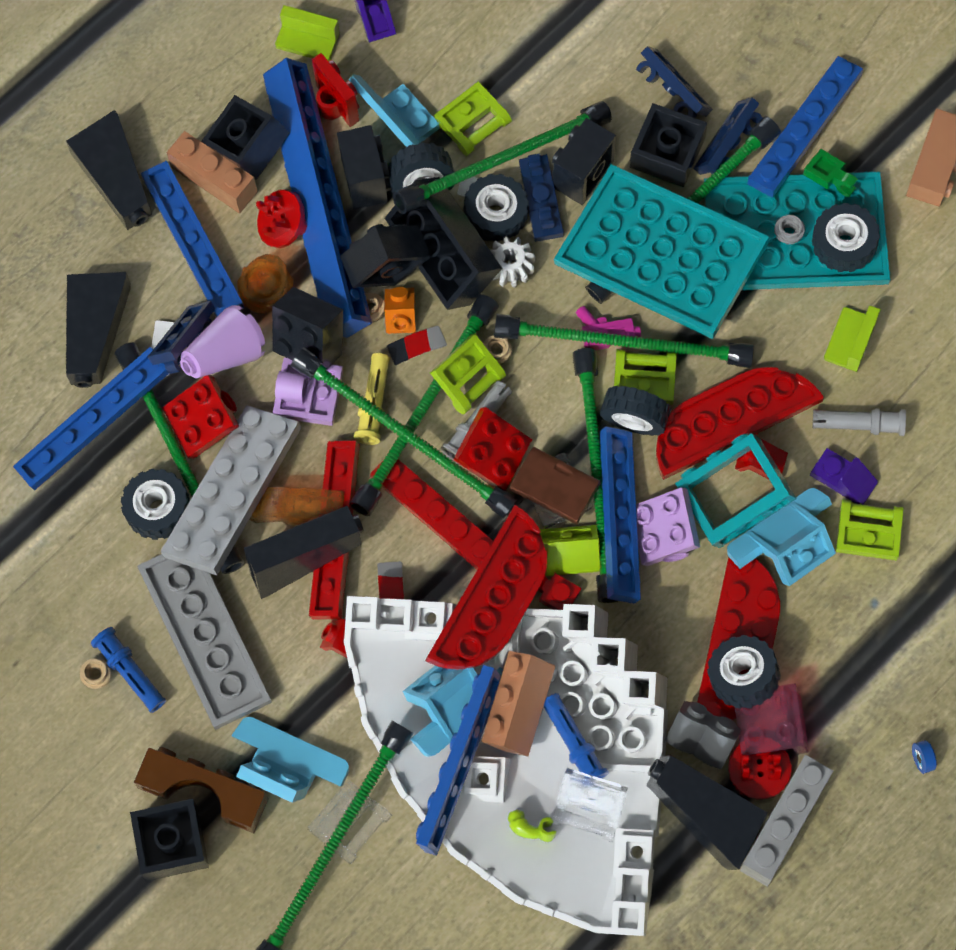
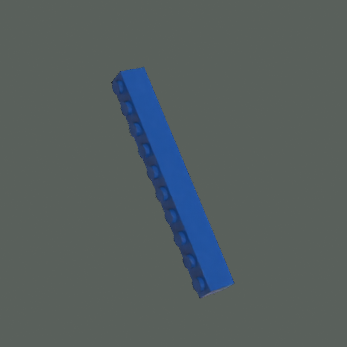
M285 58L263 74L272 116L290 132L281 145V151L291 191L299 194L304 206V219L307 221V229L303 234V239L317 298L343 309V337L348 338L372 324V319L364 288L352 287L340 258L350 248L349 245L352 241L307 64Z

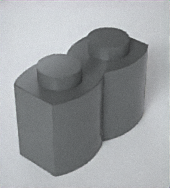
M684 701L665 741L682 752L694 755L697 759L711 767L722 769L741 729L736 726L733 720L727 717L712 715L700 703Z

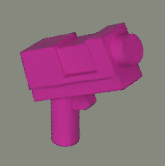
M585 306L580 307L576 311V315L586 325L582 326L583 331L587 330V332L591 331V333L595 331V333L599 332V334L600 332L603 334L610 333V335L618 334V336L629 335V337L633 336V338L635 336L637 338L641 337L640 327L633 326L632 318L607 322L605 317L595 319ZM591 341L590 343L584 342L585 348L595 350L607 349L609 346H612L610 344L606 345V343L604 345L602 343L599 344V342L597 344L595 342L591 343Z

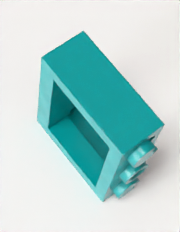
M745 433L738 436L732 441L733 446L725 451L719 450L707 457V463L698 469L697 467L688 469L681 475L682 479L675 483L677 488L688 489L693 515L711 545L718 548L728 544L797 499L761 439L753 433L749 435ZM752 450L775 490L715 528L692 488Z

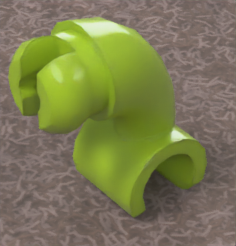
M521 810L511 811L508 815L509 827L518 836L528 839H540L544 842H550L556 836L557 831L547 832L543 829L552 826L553 819L550 817L543 818L539 826L535 827L525 819V814Z

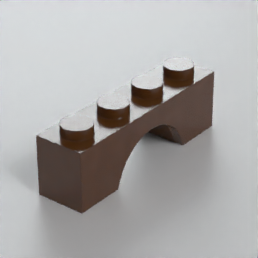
M159 747L158 751L148 748L134 780V784L138 789L168 800L175 792L185 787L200 786L207 788L219 797L221 817L225 823L253 834L255 833L269 799L262 788L247 781L245 784L233 780L235 777L233 774L221 769H217L216 773L204 769L206 765L193 758H188L187 762L175 758L177 754L167 748Z

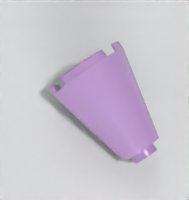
M231 305L224 309L181 353L180 365L182 370L189 376L200 378L256 361L262 357L265 351L261 352V346L265 344V338L251 314L245 316L239 311L243 308L237 305Z

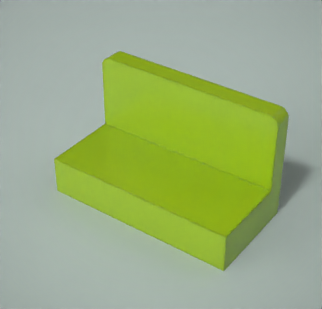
M283 5L280 13L282 27L275 42L276 48L309 58H314L322 53L329 61L340 35L338 20Z
M869 305L866 314L844 307L827 347L824 360L857 372L881 309Z
M596 525L540 529V535L545 550H547L545 576H553L554 573L566 575L600 571L599 538Z

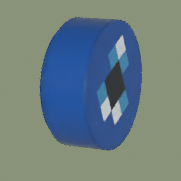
M926 740L913 743L912 755L918 770L922 774L934 771L937 767V760L931 744Z

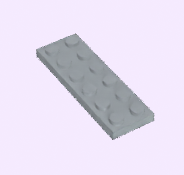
M246 405L237 420L239 427L233 430L227 437L161 550L164 558L214 575L219 573L301 430L299 421Z
M162 554L138 565L137 567L214 729L217 730L272 703L210 573L164 558Z

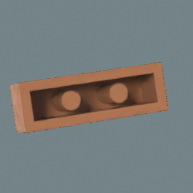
M936 108L906 196L940 207L943 197H950L955 182L949 179L952 172L956 173V114Z
M186 131L181 134L167 151L171 168L239 214L257 193L255 179L252 175Z
M508 652L481 742L508 753L529 756L555 665L530 654Z

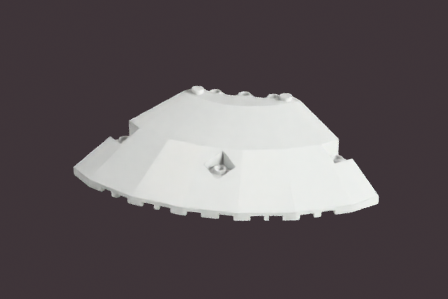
M347 596L344 645L349 668L352 669L355 682V695L358 697L361 709V722L378 752L382 747L381 741L383 740L384 732L392 720L413 732V736L432 722L425 708L406 700L403 690L435 666L425 660L457 606L456 604ZM564 604L563 610L527 609L504 649L490 661L474 667V670L477 674H480L483 665L493 667L496 670L499 667L504 668L509 651L530 654L555 665L546 698L552 694L559 693L562 702L586 743L594 745L596 757L602 767L608 769L609 774L599 782L584 787L582 783L584 779L576 765L571 764L569 761L570 751L543 707L528 757L502 751L480 740L442 843L453 857L481 875L480 877L489 881L500 889L503 894L520 905L541 911L544 914L562 919L594 933L646 936L654 874V837H658L661 810V800L646 785L650 779L648 771L652 763L656 759L664 757L666 752L665 739L667 737L668 710H666L667 677L657 672L637 671L638 645L626 638H607L608 612L596 605ZM430 613L436 614V621L433 624L427 622V616ZM649 688V696L647 698L646 691ZM410 740L407 746L401 750L400 754L396 753L393 760L388 761V765H386L399 795L414 809L422 822H424L428 812V799L431 793L436 791L439 783L440 768L444 762H447L450 754V744L436 755L427 757ZM482 773H486L489 777V781L485 785L479 782V776ZM514 810L523 811L525 819L535 827L539 826L543 818H552V826L543 829L547 832L557 831L555 838L550 842H544L540 839H528L518 836L509 827V813ZM635 846H640L643 849V855L638 859L632 854Z

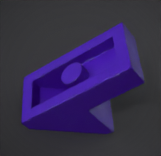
M355 0L356 10L361 16L369 43L396 34L387 0Z
M826 448L810 473V476L851 500L853 503L864 505L878 484L877 479L859 458L855 457L850 462Z

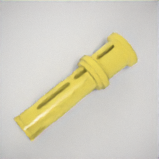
M374 353L371 356L365 398L370 400V403L372 402L373 405L375 404L376 407L382 409L390 357L386 354ZM377 375H378V381H377V387H376V393H375V392H374V389H375V384H376V378H377ZM359 408L358 416L360 419L358 431L354 432V440L367 445L379 444L381 440L379 435L380 422L377 421L378 419L375 420L374 417L368 415V412L365 413V410L363 411L362 408Z

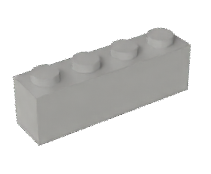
M807 755L804 756L740 869L741 872L761 884L769 886L827 784L833 770Z

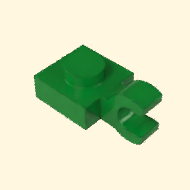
M823 149L817 152L806 165L803 172L804 176L827 190L834 184L837 190L846 197H850L856 190L854 185L858 181L854 175L844 172L845 163Z

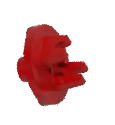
M280 189L264 196V202H256L257 209H259L257 218L258 233L262 241L268 246L278 249L287 247L299 235L305 233L307 221L304 219V206L299 194Z
M763 737L746 739L736 746L730 756L728 766L730 780L735 786V790L740 795L757 800L774 798L782 793L790 780L792 770L790 758L785 749L774 740ZM757 760H761L762 764H757ZM761 772L763 776L759 777L757 773Z

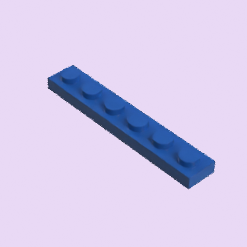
M837 56L748 177L747 185L772 198L860 79L863 68Z
M165 161L140 173L206 300L211 301L214 305L215 311L213 313L215 317L231 305L244 308L241 298L168 162Z
M151 347L13 466L34 491L169 374L164 363L152 365L148 358L149 354L153 351Z
M606 426L600 431L607 599L635 604L641 600L633 437L632 432Z
M483 665L480 674H477L474 678L472 696L469 703H466L461 713L462 722L458 733L456 732L452 736L450 742L451 751L447 762H444L440 768L439 783L436 791L432 792L428 799V812L425 820L417 828L416 844L425 853L437 856L487 724L501 675L493 667Z

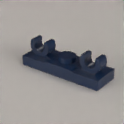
M647 46L641 52L647 61L639 63L636 70L643 73L650 67L651 74L647 77V82L654 83L660 76L664 80L662 86L672 96L679 95L684 100L674 106V111L680 113L687 107V116L696 118L698 114L707 117L713 110L658 49Z
M753 97L738 101L694 166L693 169L700 175L711 173L712 175L716 172L720 165L729 159V157H725L728 150H733L740 143L741 133L750 135L749 131L752 129L750 119L754 123H758L763 118L761 114L754 112L759 103Z
M547 154L528 155V158L519 159L523 188L527 193V200H529L528 213L534 242L563 237V228Z
M211 301L190 305L184 310L149 354L148 358L152 365L164 363L166 370L170 374L181 371L179 366L181 353L212 323L209 317L215 311V307Z

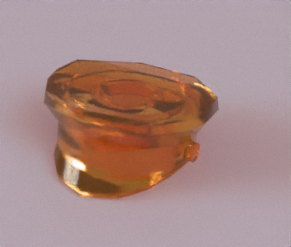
M271 254L259 256L250 262L247 267L244 266L241 271L242 274L237 280L238 294L243 305L257 314L272 312V306L293 287V279L287 271L285 263L279 256Z

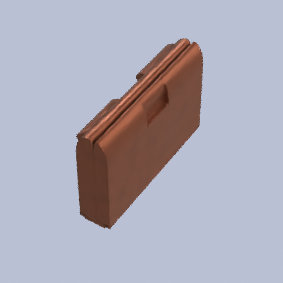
M533 447L510 485V490L578 525L600 485V480Z

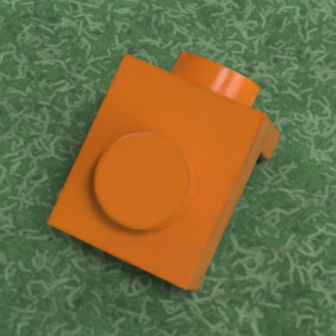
M395 287L385 289L386 333H414L416 331L414 288Z

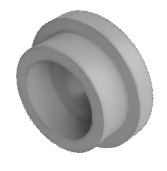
M786 215L776 222L774 231L779 241L785 244H794L802 239L805 227L797 216ZM792 228L794 230V233L788 234L784 231V229Z

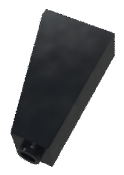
M113 110L66 140V143L73 158L125 228L129 230L132 227L144 224L152 213L119 116Z
M126 272L67 275L66 376L71 385L79 388H88L93 384H101L131 289V283Z
M345 506L244 547L249 572L261 599L270 596L361 545L360 533L364 529L358 515L352 516L348 506Z
M672 755L656 759L648 771L650 779L646 786L725 869L739 870L768 812Z

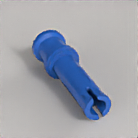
M108 627L101 631L91 641V646L99 649L107 659V666L109 668L117 669L131 689L149 709L150 713L160 709L167 700L163 698L131 658L132 650L129 647H124L116 637V630L113 627Z
M559 693L548 696L543 707L570 751L569 761L571 764H575L584 779L582 782L584 787L599 782L609 774L607 768L602 767L596 757L594 745L586 743L562 702Z

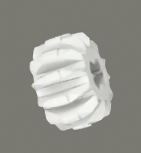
M507 236L504 238V244L497 241L493 243L494 250L490 251L502 267V270L493 280L500 278L499 283L502 287L507 281H511V285L514 288L517 286V280L526 283L528 280L527 274L534 273V266L532 264L535 262V255L530 253L531 247L529 243L521 245L519 237L512 243Z

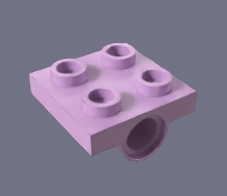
M284 358L282 369L279 371L276 380V398L273 414L296 421L333 426L339 392L330 388V385L328 386L327 383H324V380L318 381L314 377L310 379L308 376L300 374L290 366L292 360ZM331 365L328 368L329 373H332V375H335V378L337 377L338 380L342 381L343 366Z
M681 487L636 504L638 550L642 565L650 566L661 561L673 562L682 560L689 556V551L700 548L688 489Z

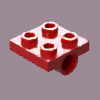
M322 53L312 58L316 87L319 89L316 94L319 114L327 120H334L341 116L351 127L359 122L358 109L360 106L356 100L358 92L349 80L346 82L343 80L338 66L332 59L328 61ZM330 99L335 100V102L332 104L324 103L325 101Z
M212 375L204 376L162 407L188 458H196L239 427L234 413L237 411L235 402L227 392L220 389Z
M483 407L479 409L453 460L494 488L497 486L500 489L506 490L532 439L488 408Z

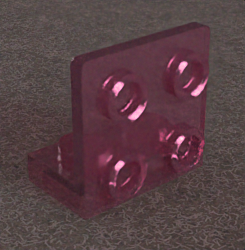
M796 683L778 686L777 691L773 692V696L765 700L761 705H755L749 709L746 707H741V709L735 708L737 726L741 729L739 741L743 755L792 748L796 754L809 753L801 692Z

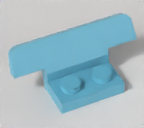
M353 74L348 79L362 98L406 147L421 143L440 129L439 123L404 84L384 98H381L360 75Z
M816 488L807 489L797 496L796 500L732 541L727 546L728 557L741 569L764 553L772 558L782 583L791 586L836 554L824 523L815 517L832 505L830 498Z
M434 666L403 690L406 700L425 708L432 720L431 723L410 739L424 756L431 757L439 753L450 744L454 733H458L462 722L461 713L466 703H469L473 693L472 684L477 675L474 668L456 670ZM499 667L497 672L502 675L503 668Z
M253 717L242 719L231 735L258 748L252 762L241 765L236 777L292 803L305 798L315 776H319L341 787L344 785L349 773V765L345 759Z

